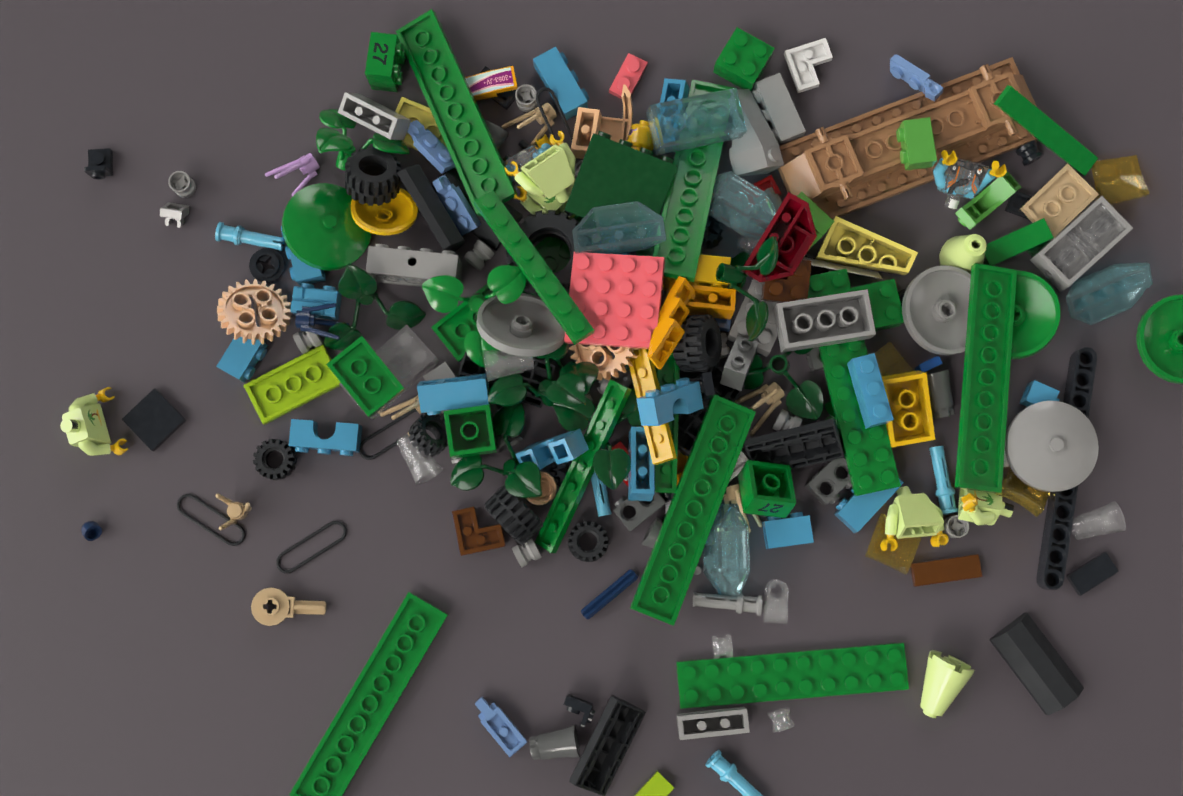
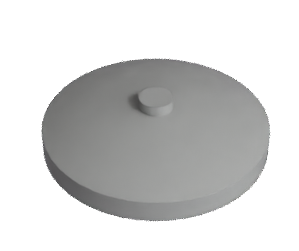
M948 265L929 268L917 275L910 282L904 293L902 316L905 326L915 342L929 352L939 355H955L965 351L971 274L967 271Z
M522 293L516 301L509 304L501 303L496 295L487 299L478 310L476 325L479 334L488 344L502 352L524 357L542 356L556 351L564 343L565 331L543 300L535 295Z
M1043 401L1026 407L1014 417L1006 432L1005 454L1010 468L1022 482L1040 491L1059 492L1079 485L1090 475L1098 458V438L1090 420L1080 410L1064 402Z

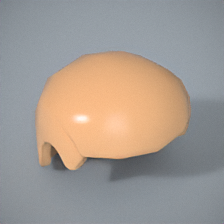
M540 471L542 496L526 498L530 503L544 505L555 497L557 485L554 477L547 472Z

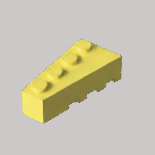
M835 216L833 219L835 222L828 229L815 258L816 260L905 276L909 273L918 252Z

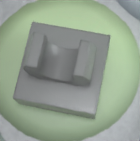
M168 202L160 208V217H166V226H170L172 219H175L177 221V228H180L184 224V218L189 215V205Z

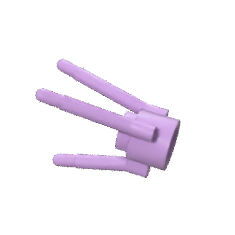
M309 153L297 160L266 172L265 176L268 177L276 174L274 177L278 179L298 168L303 175L308 173V176L292 193V196H294L313 177L318 175L315 170L320 168L312 154Z

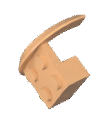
M623 85L621 96L623 119L603 117L598 109L578 107L571 151L575 158L584 159L593 133L598 135L599 131L611 135L610 140L619 143L620 139L627 141L632 125L633 103L631 93L626 85Z

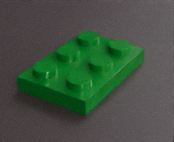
M363 336L326 364L369 418L405 390Z

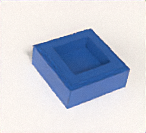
M936 356L919 364L914 370L927 372L941 365L942 361L939 356Z

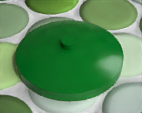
M329 183L313 184L299 190L288 202L282 217V233L288 248L303 263L321 270H339L346 268L348 263H355L367 249L371 233L359 227L353 220L351 215L352 195L347 194V189Z
M1017 270L1011 359L1026 358L1043 350L1056 335L1061 316L1059 300L1052 287L1041 277Z
M1183 295L1169 296L1153 304L1142 316L1136 335L1139 354L1148 369L1161 379L1176 384H1183Z

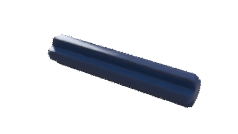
M632 569L627 571L581 610L582 615L587 620L593 617L638 579L636 573Z

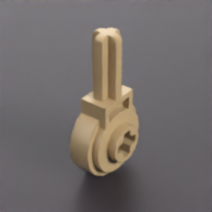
M271 587L263 589L255 595L252 600L251 610L254 618L259 623L272 626L280 624L287 617L295 618V614L324 615L326 613V602L295 600L296 597H288L282 590ZM271 600L273 604L277 605V608L273 609L272 613H270V609H266V604H270Z

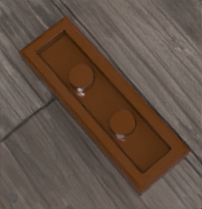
M979 554L910 564L914 587L983 577Z

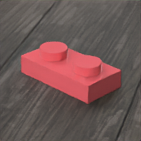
M628 53L609 89V93L622 99L623 85H626L632 96L648 62Z

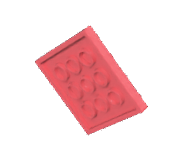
M574 252L569 296L594 329V334L577 344L649 349L653 330L658 325L661 308L665 258ZM565 332L564 342L573 344Z

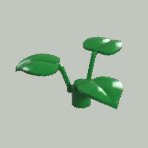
M338 109L322 110L319 118L324 125L331 128H320L317 131L316 144L320 154L328 151H339L336 166L345 171L347 158L351 157L353 152H356L353 141L347 137V128H355L356 122L338 113ZM340 128H341L342 131H343V133L340 134V132L337 131L336 129H340ZM377 132L362 147L366 150L372 144L374 148L384 152L408 155L410 153L402 140H391Z
M501 265L494 268L488 275L487 284L489 289L493 291L490 294L474 293L470 297H461L464 286L459 279L450 275L432 277L422 284V288L429 304L438 312L448 313L455 310L459 300L469 302L470 309L478 314L480 306L487 299L496 295L503 304L516 301L525 288L526 277L518 266ZM470 331L466 334L464 347L467 355L477 365L489 368L501 351L488 344L478 331Z

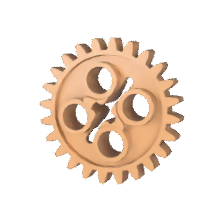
M247 279L245 280V285L236 282V288L229 286L228 292L223 291L222 298L218 300L217 314L218 321H221V328H227V335L234 333V340L243 337V343L251 339L252 345L255 344L256 340H260L261 344H264L265 338L272 342L273 335L281 337V331L286 332L287 325H290L291 303L287 302V295L281 296L282 289L275 291V284L267 287L266 281H263L261 285L258 284L257 279H254L253 284H250ZM250 297H252V299H253L254 309L251 308V303H252V302H251V300H250ZM255 314L258 315L257 321H258L260 327H257V325H256V322H255Z
M576 344L569 347V350L575 352L571 359L577 360L576 364L580 362L595 364L599 370L597 380L601 381L604 378L609 381L611 375L616 378L619 377L618 371L626 373V364L633 366L630 358H637L638 356L633 351L640 348L620 347L616 349L613 346H606L608 348L606 349L604 346ZM604 355L603 362L599 363L600 357Z

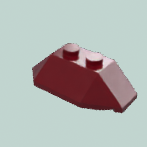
M788 192L744 265H756L758 263L757 253L759 248L766 240L774 236L777 237L778 260L775 268L768 275H762L760 268L758 270H742L745 274L760 283L794 275L817 237L809 203Z

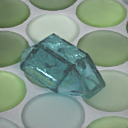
M731 171L716 175L708 214L742 236L760 239L776 214L775 207L768 194Z
M638 201L594 207L572 230L575 254H618L645 250L666 241L663 217Z
M1147 262L1113 264L1076 280L1066 296L1070 317L1093 325L1132 308L1143 295L1146 288L1153 284L1150 264Z
M737 504L720 505L703 549L704 574L720 595L740 596L741 589L750 574L749 526L739 511Z

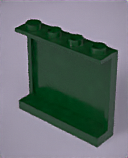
M599 131L598 135L593 133L565 211L649 242L678 166L673 164V159L663 155L661 159L652 156L653 151L641 147L640 151L631 148L632 143L620 139L619 143L610 140L611 135Z

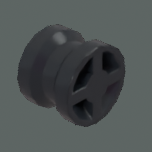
M1035 140L1026 143L1015 151L1018 156L1022 157L1024 167L1044 155L1036 147L1037 142Z

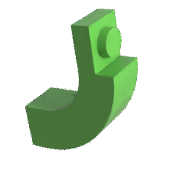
M1007 171L1004 176L998 177L955 213L958 216V221L964 227L971 230L1021 188L1020 184Z

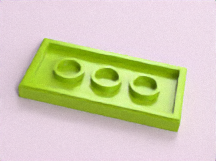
M323 344L243 385L263 425L342 385L326 365L332 359Z

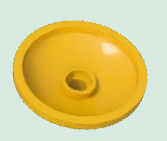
M400 188L395 199H391L389 203L384 202L383 205L373 204V206H368L367 203H359V200L355 201L352 199L351 201L353 220L359 227L373 234L395 235L409 229L417 218V205L410 193Z

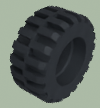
M541 210L535 212L536 216L534 217L527 215L523 218L524 222L522 224L519 222L517 224L532 244L545 237H555L568 245L570 260L565 268L554 273L568 293L570 290L573 253H592L590 239L587 237L584 227L579 226V222L575 218L569 219L568 214L564 212L558 215L555 213V210H548V214H542ZM506 250L507 264L518 266ZM526 278L524 291L527 294H535L537 297H540Z

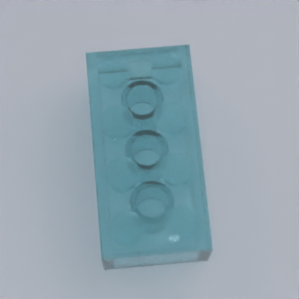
M737 88L652 104L646 112L656 155L739 139L747 132Z

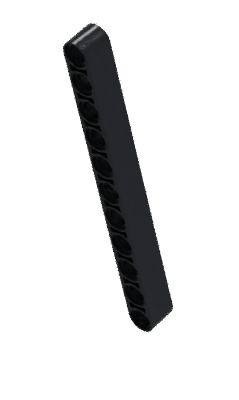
M1084 347L1074 352L1070 357L1063 402L1077 408L1089 418L1097 354L1092 348ZM1080 354L1087 358L1086 364L1081 362ZM1077 375L1083 378V386L1078 384ZM1074 397L1078 398L1080 401L1079 408L1076 407L1073 403ZM1078 485L1068 489L1065 496L1060 491L1049 492L1036 576L1038 586L1044 590H1057L1064 583ZM1058 507H1061L1064 511L1062 518H1059L1056 513ZM1055 529L1060 532V539L1058 541L1053 537ZM1052 551L1057 555L1055 563L1050 560V553ZM1048 574H1051L1054 578L1051 586L1046 581Z

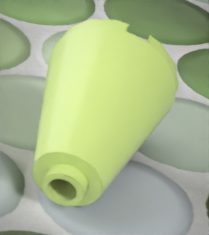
M977 234L960 235L950 238L944 243L940 251V265L958 267L971 274V266L973 264H983L986 252L985 239Z
M931 650L928 656L920 707L924 709L923 713L932 718L942 716L975 671L971 669L970 665L953 656L941 657L942 652Z

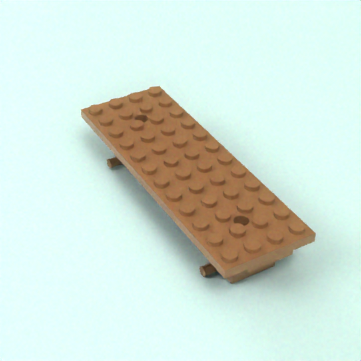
M1011 57L990 66L989 64L983 65L979 68L980 70L940 84L943 87V93L936 101L926 98L923 92H919L825 129L824 127L815 130V133L783 144L779 147L784 166L778 168L787 192L797 196L802 191L833 220L835 216L846 215L934 181L933 169L942 158L941 152L943 150H947L948 155L955 151L958 160L963 159L981 163L1017 149L1032 140L1038 141L994 105L1007 85L1012 86L1035 106L1036 104L1023 75H1020L1014 59ZM930 117L937 162L931 168L905 171V165L900 161L902 147L901 142L897 141L896 131L904 120ZM957 161V162H956L957 164H961V165H964V164H965V162H960V161ZM951 165L945 171V176L953 173L950 170Z

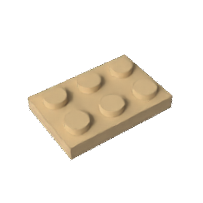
M1067 163L1020 210L1032 223L1044 218L1055 238L1099 194Z

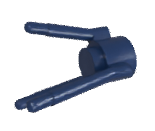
M331 303L312 307L302 306V310L296 311L295 327L300 328V331L339 340L340 336L312 328L315 327V324L333 326L340 323L339 321L318 320L316 315L311 313L313 311L334 308L337 304Z

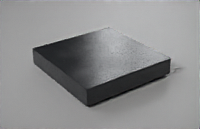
M155 388L122 418V421L151 451H155L187 421Z

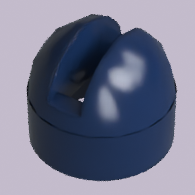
M87 521L82 525L81 532L86 540L93 541L100 537L102 529L98 523Z

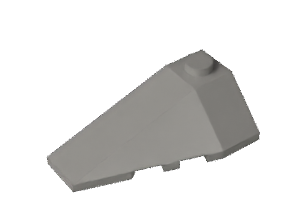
M749 89L730 91L732 128L729 130V136L732 137V148L729 149V157L734 177L768 174L784 166L779 144Z

